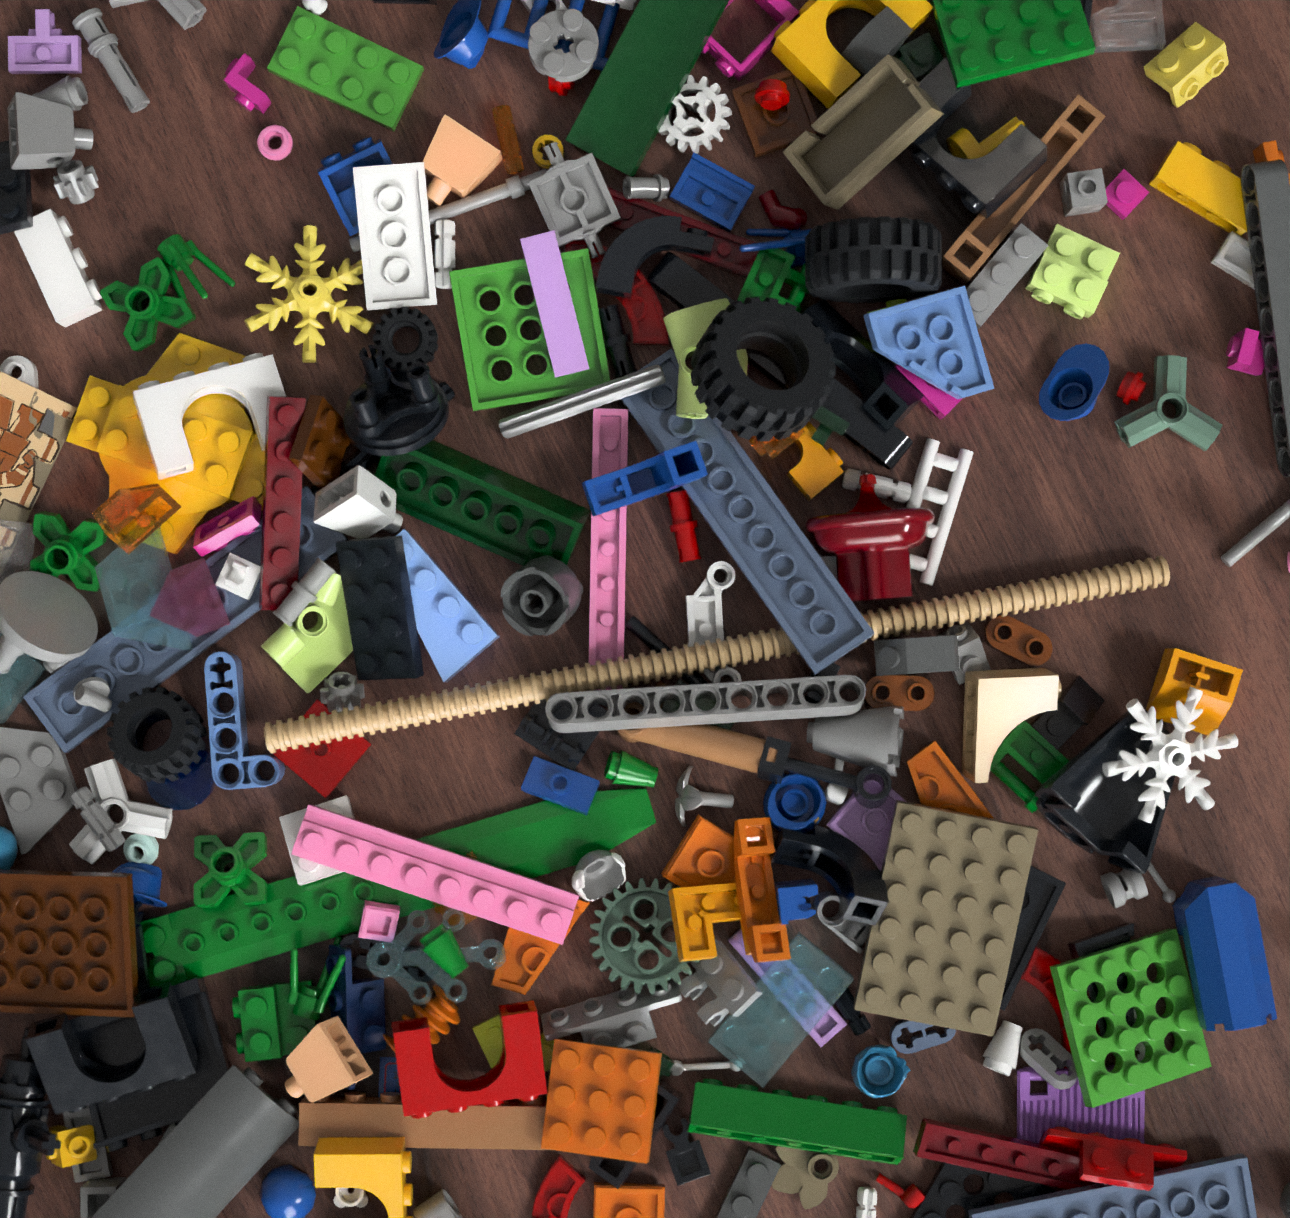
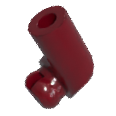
M769 190L758 197L770 223L774 227L793 231L806 224V212L802 208L795 209L781 206L774 190Z

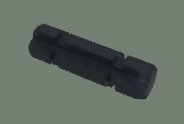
M833 969L825 973L821 980L827 990H831V997L845 1020H849L848 1025L854 1035L858 1036L871 1028V1024L864 1013L861 1014V1011L854 1010L853 1003L855 998L847 985H843L844 980L838 970Z

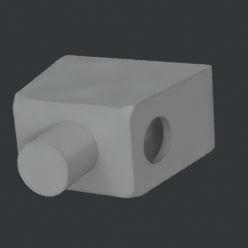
M15 92L7 108L11 169L58 168L63 163L71 161L75 154V149H92L93 130L74 127L73 109L70 106Z

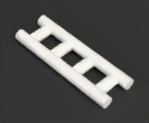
M927 438L912 484L911 494L905 508H920L923 499L943 505L937 525L931 524L928 527L927 537L933 539L927 558L910 554L911 568L922 572L919 582L933 586L974 452L960 448L957 458L937 452L940 444L939 441ZM933 466L953 472L947 492L927 486Z

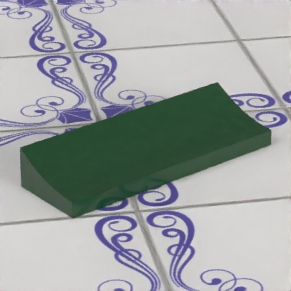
M640 0L565 140L588 154L592 153L595 158L622 173L634 177L673 106L672 101L680 93L729 0Z
M434 440L405 454L381 456L375 473L378 479L395 490L397 494L396 510L522 566L530 560L544 555L552 556L554 559L567 565L591 511Z

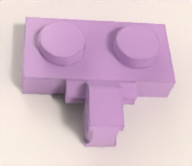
M35 9L36 29H29L28 36H8V71L11 74H82L81 38L78 35L62 36V30L55 29V14L50 9Z

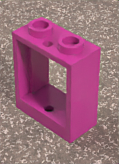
M729 0V2H728L726 8H727L734 0ZM754 0L778 25L741 63L727 52L711 35L702 53L705 54L708 51L717 60L715 64L725 76L730 78L733 75L740 82L773 47L776 41L774 34L779 27L787 20L793 23L798 18L799 11L787 0Z

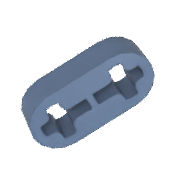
M902 1019L894 1023L890 1029L889 1036L896 1050L904 1054H911L948 1042L954 1037L956 1029L944 1027L945 1033L939 1035L936 1030L925 1032V1028L934 1025ZM907 1028L911 1033L919 1030L921 1034L910 1038V1045L906 1046L903 1041H897V1037L902 1035L901 1029Z

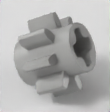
M71 160L57 168L58 175L53 177L55 181L53 185L59 199L68 196L70 203L81 204L95 196L94 189L99 187L97 183L99 179L93 165L84 168L82 161Z
M336 672L328 679L325 678L324 688L320 689L321 703L327 704L328 712H332L335 709L338 713L343 712V708L346 707L349 710H354V706L357 705L361 708L360 699L365 698L364 684H357V676L348 672Z

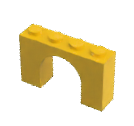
M808 0L799 10V18L793 23L787 20L775 32L774 37L776 41L771 52L829 109L858 82L861 76L833 47L827 36L826 19L831 14L841 9L857 8L875 17L888 6L913 29L910 33L911 35L926 21L933 6L927 0Z
M405 1137L318 1138L314 1152L315 1188L364 1189L382 1201L389 1218H413V1216H407V1206H412L413 1186L412 1184H406V1173H411L412 1154L411 1151H405Z

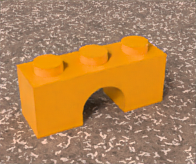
M809 421L797 433L792 432L787 437L798 445L801 454L798 465L790 470L787 476L808 501L812 500L844 472L840 468L843 464L841 458L832 448L824 449L817 440L821 437L819 432ZM773 436V438L770 440V442H767V441H758V442L761 444V446H762L763 448H765V447L768 446L772 441H774V440H776V439H775V437Z

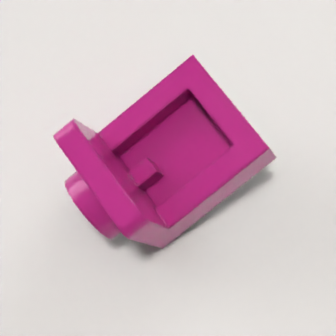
M244 53L240 59L235 58L229 64L225 72L226 78L224 82L231 91L237 94L234 99L250 112L255 107L264 114L271 105V101L266 93L246 80L256 65L252 58Z
M1245 328L1230 338L1226 351V356H1229L1226 368L1255 376L1263 373L1262 342L1258 339L1260 331Z

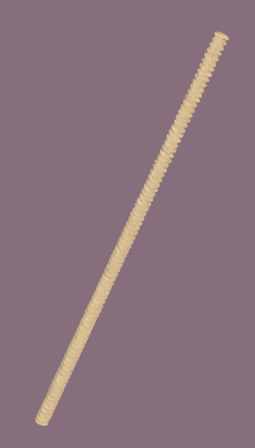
M1161 555L1157 556L1155 560L1150 557L1146 558L1144 562L1140 559L1135 560L1134 564L1129 561L1125 562L1123 566L1118 563L1114 564L1112 568L1108 565L1103 566L1102 570L1096 567L1091 572L1086 569L1082 570L1080 574L1076 571L1071 572L1070 576L1064 573L1059 578L1054 575L1050 576L1048 580L1044 577L1039 578L1038 582L1032 579L1028 580L1027 584L1021 581L1016 586L1012 583L1007 584L1006 588L1000 585L996 586L995 590L989 587L984 592L975 590L974 594H970L968 591L964 592L963 596H960L958 593L953 594L952 598H949L947 595L943 596L939 601L937 598H932L931 602H927L925 599L921 600L920 604H916L915 601L910 602L907 607L905 604H900L899 608L896 609L894 606H889L888 610L885 611L883 608H878L877 612L867 610L864 615L862 612L860 613L874 631V635L870 638L872 641H877L879 636L887 639L890 634L894 637H898L901 632L909 635L911 630H914L915 633H920L922 628H925L926 631L932 630L933 626L941 629L943 624L952 627L954 622L962 625L965 620H968L969 623L975 622L976 618L984 621L986 616L994 619L997 617V614H1000L1001 617L1007 616L1008 612L1016 615L1019 610L1023 613L1029 612V608L1037 611L1040 609V606L1048 609L1051 604L1055 607L1061 606L1062 602L1066 605L1072 604V600L1080 603L1083 601V598L1091 601L1094 596L1098 599L1104 598L1105 594L1108 597H1112L1115 595V592L1123 595L1126 590L1133 593L1136 592L1137 588L1140 591L1146 590L1148 586L1151 589H1155L1158 587V584L1165 587L1168 586L1170 581V570L1166 559ZM781 627L778 631L775 628H770L767 633L764 630H759L757 635L749 632L746 637L738 634L735 639H732L731 636H727L724 641L716 638L714 643H710V640H705L703 645H699V642H695L692 647L684 644L682 649L673 646L671 651L662 648L660 653L652 650L649 655H645L644 652H641L639 657H634L633 654H630L628 659H623L622 656H619L617 661H612L609 658L606 660L607 663H601L598 660L595 662L596 665H590L587 662L585 667L579 668L577 664L574 665V669L568 670L566 666L563 667V671L558 672L555 668L552 669V673L548 674L544 670L541 671V675L535 676V673H530V677L526 678L524 675H519V679L515 680L513 677H508V681L505 682L502 679H497V683L494 684L491 681H486V685L483 686L480 683H475L473 688H470L469 685H464L462 690H459L458 687H453L451 692H448L447 689H443L440 694L432 691L430 696H426L425 693H421L419 698L410 695L408 700H404L403 697L398 698V702H393L392 699H389L387 704H382L381 701H378L376 706H371L368 703L365 704V708H360L357 705L354 706V710H349L346 707L343 708V712L339 713L335 709L328 715L326 712H321L320 716L317 717L315 714H310L307 719L304 716H299L296 721L293 718H288L285 723L282 720H277L274 725L271 722H266L264 738L267 750L274 754L277 749H281L284 752L287 751L288 747H292L295 750L302 744L306 748L313 742L315 745H320L321 741L324 740L326 743H331L332 739L335 738L337 741H342L345 736L348 739H353L356 734L359 737H364L367 732L370 735H375L377 730H380L381 733H386L388 728H392V731L398 730L399 726L407 729L409 724H414L415 727H418L420 722H425L426 725H429L431 720H436L439 723L442 722V718H447L450 721L453 720V716L457 715L461 719L464 718L463 714L469 713L471 717L475 715L474 712L480 711L482 715L486 713L485 710L489 709L493 713L497 711L496 708L502 707V710H507V706L513 705V708H518V704L524 703V706H529V702L535 701V704H540V700L546 699L547 702L550 697L558 693L595 691L596 689L606 690L607 687H611L614 690L617 689L618 685L626 688L628 683H633L634 686H637L639 681H644L647 684L650 683V679H655L656 682L660 681V677H666L669 680L672 678L671 675H677L679 678L682 677V673H688V676L693 675V671H698L701 674L704 673V669L708 668L711 672L715 671V667L719 666L721 669H726V665L731 664L733 668L740 662L744 666L751 660L753 663H758L759 659L762 658L764 661H769L770 657L773 656L775 659H780V655L783 654L786 657H791V653L794 652L796 655L800 654Z

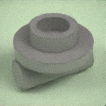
M89 677L75 685L73 695L75 701L80 705L91 706L104 713L108 712L112 707V700L108 699L110 688L106 680L99 677Z

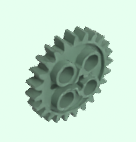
M640 878L638 888L633 889L632 885L627 881L625 882V893L622 894L616 888L612 889L616 898L613 902L606 898L602 899L603 904L607 908L605 912L600 910L594 911L595 916L601 922L590 924V929L598 933L599 936L590 938L589 942L591 945L600 946V948L593 952L592 956L594 959H605L598 968L601 972L612 969L608 978L609 981L613 983L621 977V989L624 991L633 983L635 993L638 995L643 985L648 987L651 995H654L657 984H661L662 988L667 992L669 991L668 981L670 979L678 985L682 984L679 976L681 971L689 975L692 974V970L688 965L689 961L679 962L676 941L667 942L662 938L663 931L667 927L673 926L668 891L673 888L672 883L669 882L661 890L658 879H654L651 887H646L643 878ZM650 904L654 907V913L650 918L643 920L635 916L636 909L640 905ZM628 916L646 933L653 930L654 939L672 952V956L666 957L648 940L641 943L642 939L638 931L626 924L622 917ZM619 931H627L632 935L630 943L624 947H617L613 944V937ZM647 953H654L659 957L657 966L650 970L641 968L640 959Z

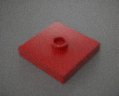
M317 699L303 716L307 719L310 714H315L317 717L320 716L321 712H326L327 715L332 712H328V706L321 703L320 699ZM356 734L353 739H348L345 736L342 741H337L335 738L332 739L331 743H326L324 740L321 741L320 745H315L313 742L306 748L302 744L295 750L292 747H288L287 751L284 752L281 749H277L273 755L324 798H327L370 748L372 743L365 737H359Z

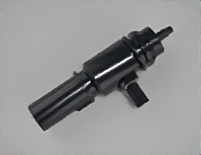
M30 1027L24 1029L20 1053L5 1054L2 1056L0 1218H26L29 1195L34 1193L35 1186L31 1184V1179L40 1173L43 1154L53 1156L54 1149H60L61 1141L56 1139V1134L49 1132L47 1126L49 1104L51 1102L48 1095H46L47 1092L26 1042Z

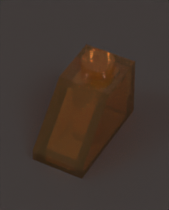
M157 483L119 489L92 514L104 533L129 555L182 506Z

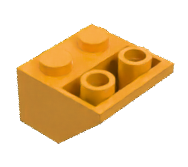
M1166 648L1146 710L1148 711L1151 706H1154L1157 720L1162 719L1163 722L1173 724L1171 717L1178 719L1176 702L1179 700L1185 704L1190 686L1204 691L1195 708H1202L1203 713L1190 724L1196 726L1191 731L1208 735L1213 730L1218 729L1233 704L1243 670L1177 648Z

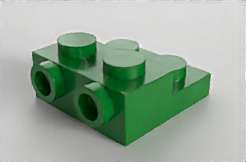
M313 979L298 981V991L302 990L303 985L313 986ZM290 982L242 987L238 990V997H233V1015L235 1019L241 1018L242 1032L236 1034V1047L238 1054L245 1055V1062L277 1059L290 1055L317 1025V1020L303 1018L292 1013L294 1004L287 1003Z

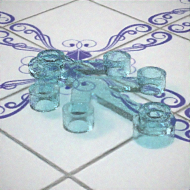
M451 908L444 913L442 923L447 930L451 928L452 932L459 931L465 925V916L460 910ZM416 910L410 913L407 925L391 943L381 942L369 950L366 962L370 972L379 978L393 977L409 992L410 999L418 1005L428 1003L432 997V991L426 983L417 982L403 968L404 966H419L445 990L446 997L454 1003L463 1001L467 996L466 985L458 979H452L448 973L422 951L423 945L417 951H403L418 933H424L428 930L430 919L423 911ZM452 914L460 915V922L455 926L448 924V918ZM417 916L425 918V923L420 928H415L412 924ZM487 939L479 947L460 948L467 963L480 962L486 969H497L506 960L504 946L495 939ZM489 947L497 949V954L493 959H487L484 956L485 950ZM385 953L389 954V963L385 966L379 965V956ZM454 985L462 986V993L458 997L450 995V989ZM419 987H424L427 991L426 996L420 1000L416 999L414 996L415 990Z

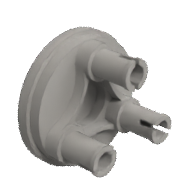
M21 571L6 577L0 584V631L2 632L0 637V674L8 673L18 656L24 654L42 660L45 669L52 674L69 663V661L85 654L95 642L98 634L96 616L85 598L72 586L49 574L36 571Z

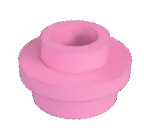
M270 125L260 132L257 145L265 158L278 161L290 154L293 147V139L284 127ZM273 139H281L282 144L279 148H270V142Z

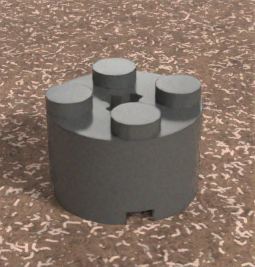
M544 555L532 559L513 573L505 581L501 589L504 617L521 634L527 636L551 635L577 611L581 595L583 594V586L575 573L565 563L554 559L552 556Z

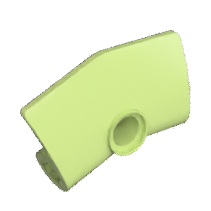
M727 298L684 308L663 318L679 364L676 416L688 419H704L708 417V414L705 412L707 409L706 404H700L695 395L698 386H693L690 375L692 370L687 367L685 361L692 357L697 349L696 345L715 316L721 310H726L730 304ZM746 349L737 350V358L741 368L747 375Z
M336 573L331 575L315 595L317 600L314 603L310 602L291 627L284 623L261 645L265 652L306 693H310L353 651L342 579ZM310 611H315L318 616L317 624L313 628L305 629L302 624L304 615Z

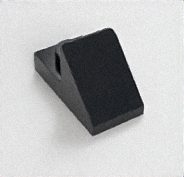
M1078 676L1061 693V697L1058 699L1057 710L1041 713L1030 725L1058 750L1081 726H1087L1105 700L1082 677Z

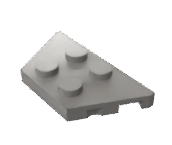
M0 727V793L22 855L31 852L45 834L50 832L60 822V819L73 809L74 805L70 801V796L78 789L66 754L49 732Z

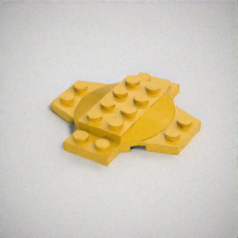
M179 333L145 376L136 378L124 386L116 385L91 375L89 376L66 441L99 453L101 462L109 475L108 531L173 554H178L193 535L196 527L200 526L204 521V517L209 511L218 507H224L232 501L241 503L252 496L262 505L261 510L263 511L265 451L262 452L253 422H251L245 412V406L241 402L225 394H208L191 403L183 415L182 426L194 462L193 471L158 480L133 400V391L139 390L138 386L154 380H158L160 384L174 380L173 377L177 374L187 371H193L195 375L208 371L210 366L217 363L228 362L229 366L243 362L242 359L246 356Z

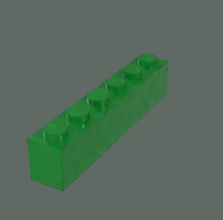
M703 1079L702 1082H695L687 1132L898 1165L904 1155L907 1115L898 1114L896 1108L880 1106L877 1107V1110L863 1108L862 1103L855 1101H843L842 1105L828 1103V1099L823 1096L809 1095L807 1099L793 1097V1093L786 1090H773L771 1094L758 1092V1088L753 1085L739 1084L737 1088L723 1086V1082L720 1080Z

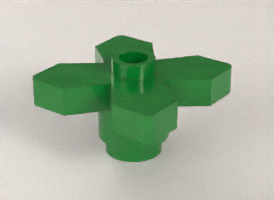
M159 257L141 266L138 285L132 287L115 281L100 290V294L109 310L124 312L130 315L123 334L132 350L140 352L155 343L158 321L180 329L196 319V315L187 300L165 296L173 275L165 261ZM150 300V304L145 310V303Z
M38 512L34 515L33 535L45 546L42 554L30 561V571L49 574L56 578L61 574H68L77 589L98 591L102 587L104 569L89 552L106 542L108 523L103 520L87 518L71 532L59 513Z
M263 832L243 833L233 847H226L216 835L196 836L194 838V857L208 867L209 872L194 884V904L198 908L218 907L231 889L245 905L266 904L267 882L251 871V869L267 856V836ZM233 866V868L227 872L228 868Z

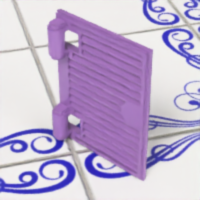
M1108 1065L1106 1069L1110 1072L1115 1065ZM1031 1066L1017 1070V1139L1039 1143L1047 1129L1066 1127L1076 1133L1098 1132L1106 1135L1107 1138L1119 1140L1135 1138L1144 1143L1145 1090L1094 1108L1085 1107L1078 1078L1069 1089H1056L1047 1082V1093H1030V1081L1046 1080ZM1056 1069L1055 1073L1059 1076L1063 1073L1068 1075L1069 1069Z

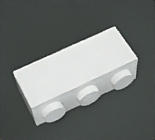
M49 209L33 216V227L14 231L52 315L58 324L68 327L103 310L99 299H102L100 288L94 279L89 280L84 270V268L88 267L87 260L79 247L74 249L69 238L74 233L65 216L60 217Z

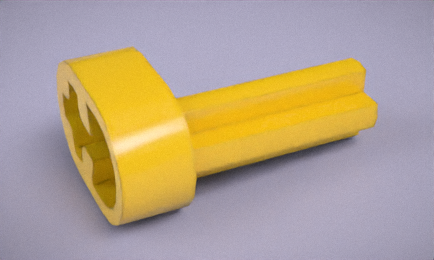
M1015 116L980 143L965 128L959 129L947 138L946 142L953 156L962 159H975L992 152L1020 124L1026 125Z

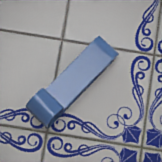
M215 652L207 658L204 666L213 780L218 787L226 790L258 788L277 784L284 776V763L273 754L249 755L241 660L231 652ZM223 661L224 663H230L231 669L225 671L224 674L223 672H217L216 666L222 664ZM225 678V682H233V687L217 688V683H224ZM223 693L230 694L234 700L232 710L227 713L222 711L218 705L219 698ZM226 728H230L236 733V743L231 748L224 746L221 741V734ZM264 760L271 762L275 769L274 775L270 780H265L259 775V765ZM229 763L236 765L239 770V777L234 783L227 781L223 774L225 766Z

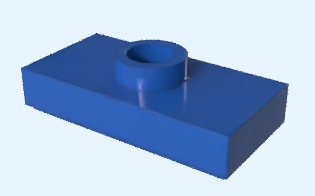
M534 756L521 786V791L587 816L600 781Z

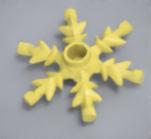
M312 225L303 227L304 245L294 244L297 253L303 259L295 260L303 268L300 276H290L287 264L282 271L274 256H270L269 263L251 253L245 263L247 267L261 273L256 278L257 282H275L271 289L284 286L288 291V296L284 301L272 298L275 305L256 304L255 307L261 313L245 319L246 326L250 332H253L268 323L269 331H273L281 317L287 322L290 311L300 312L303 320L296 324L294 328L302 329L294 339L293 344L299 345L303 343V363H315L316 343L321 346L325 345L323 337L316 329H324V326L316 320L318 313L322 311L329 312L332 324L338 318L342 329L346 333L350 332V325H352L360 332L368 335L374 325L368 319L357 315L363 311V307L344 306L348 299L335 302L331 297V293L335 288L348 291L344 284H363V281L357 277L363 274L362 259L351 265L350 259L345 258L338 272L332 266L330 277H320L316 269L325 261H317V259L325 250L326 245L320 244L316 246L317 227ZM313 290L316 293L308 296L304 294V291Z

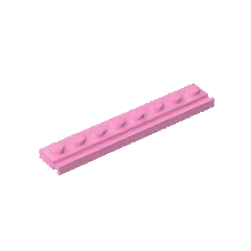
M312 804L307 806L291 852L292 855L563 945L579 895L574 892Z

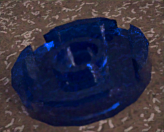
M199 750L198 755L201 757L199 763L192 762L189 765L192 771L187 775L183 772L178 773L179 779L172 782L168 778H165V783H156L153 780L150 782L146 781L151 797L161 806L173 808L172 810H187L202 804L210 796L215 786L212 777L210 753L206 750Z

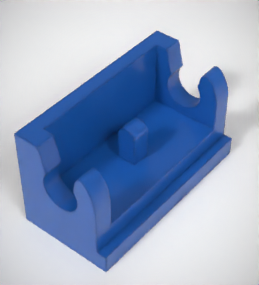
M812 878L774 882L781 925L789 924L788 920L810 918L816 914L815 909H809L811 904L806 903L804 898L818 894L817 884Z

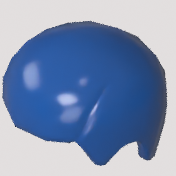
M283 1165L272 1169L264 1177L260 1189V1198L266 1213L271 1218H304L313 1209L316 1191L313 1181L307 1173L295 1169L292 1165Z

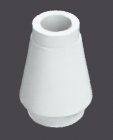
M1003 1020L982 1055L985 1057L982 1066L1010 1076L1011 1070L1016 1069L1023 1028Z

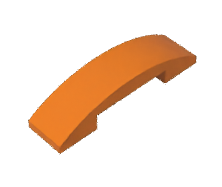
M770 817L737 819L734 825V870L738 904L747 943L755 963L791 959L786 924L781 925L779 920L770 855L775 853Z

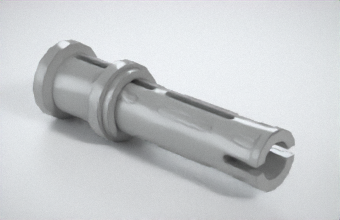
M99 8L89 9L78 15L73 20L72 25L76 30L81 31L89 45L88 51L90 55L95 58L98 57L118 92L123 97L129 111L136 113L147 107V104H150V100L117 48L118 39L116 35L110 34L102 21L101 10Z

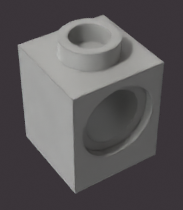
M1102 168L1067 173L1059 182L1065 217L1099 212L1108 203Z

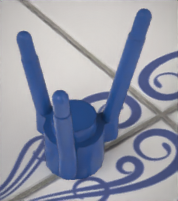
M799 228L793 231L786 229H747L746 234L748 236L783 237V240L741 245L739 250L740 252L784 247V251L795 256L790 267L792 269L805 264V238L811 229L800 230Z

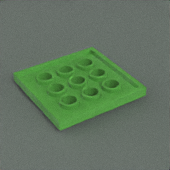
M588 248L560 254L570 287V294L589 370L557 378L554 375L536 300L534 299L529 305H520L515 300V292L519 287L526 285L532 288L525 259L449 271L473 411L564 397L610 381ZM493 291L500 296V305L496 310L486 311L481 307L480 299L485 292ZM528 320L536 321L541 326V333L535 340H526L521 335V326ZM500 326L506 331V340L502 345L492 346L487 342L486 333L491 327ZM533 355H540L547 362L546 370L540 375H533L527 370V361ZM498 361H506L512 367V374L505 381L496 380L492 375V367Z
M1165 929L1050 966L1085 1107L1094 1108L1212 1067L1203 1031L1199 1026L1196 1004L1177 929ZM1151 963L1157 968V977L1153 982H1150L1147 977V968ZM1121 973H1125L1128 979L1127 988L1123 992L1117 986V978ZM1092 982L1098 988V996L1093 1002L1087 997V988ZM1162 997L1166 1003V1010L1160 1017L1156 1012L1155 1006L1158 999ZM1131 1007L1134 1008L1137 1015L1136 1022L1132 1027L1126 1022V1013ZM1101 1017L1107 1023L1106 1033L1102 1037L1096 1032V1023ZM1169 1032L1175 1038L1174 1047L1170 1051L1166 1049L1164 1039ZM1142 1042L1145 1046V1056L1141 1061H1138L1135 1057V1047L1138 1043ZM1112 1052L1115 1056L1116 1064L1113 1070L1109 1072L1105 1067V1058L1107 1054Z

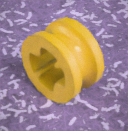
M543 135L535 140L532 153L535 163L543 169L552 167L550 161L544 160L543 153L539 152V149L541 147L544 148L545 144L557 142L564 158V148L562 142L557 137Z

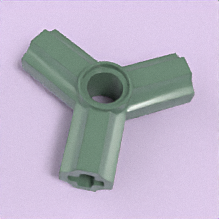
M1167 355L1154 358L1153 401L1114 421L1119 437L1128 448L1166 428L1203 451H1206L1219 435L1223 425L1189 404L1186 400L1187 357ZM1164 401L1174 405L1176 414L1173 419L1167 418L1163 414L1162 404Z

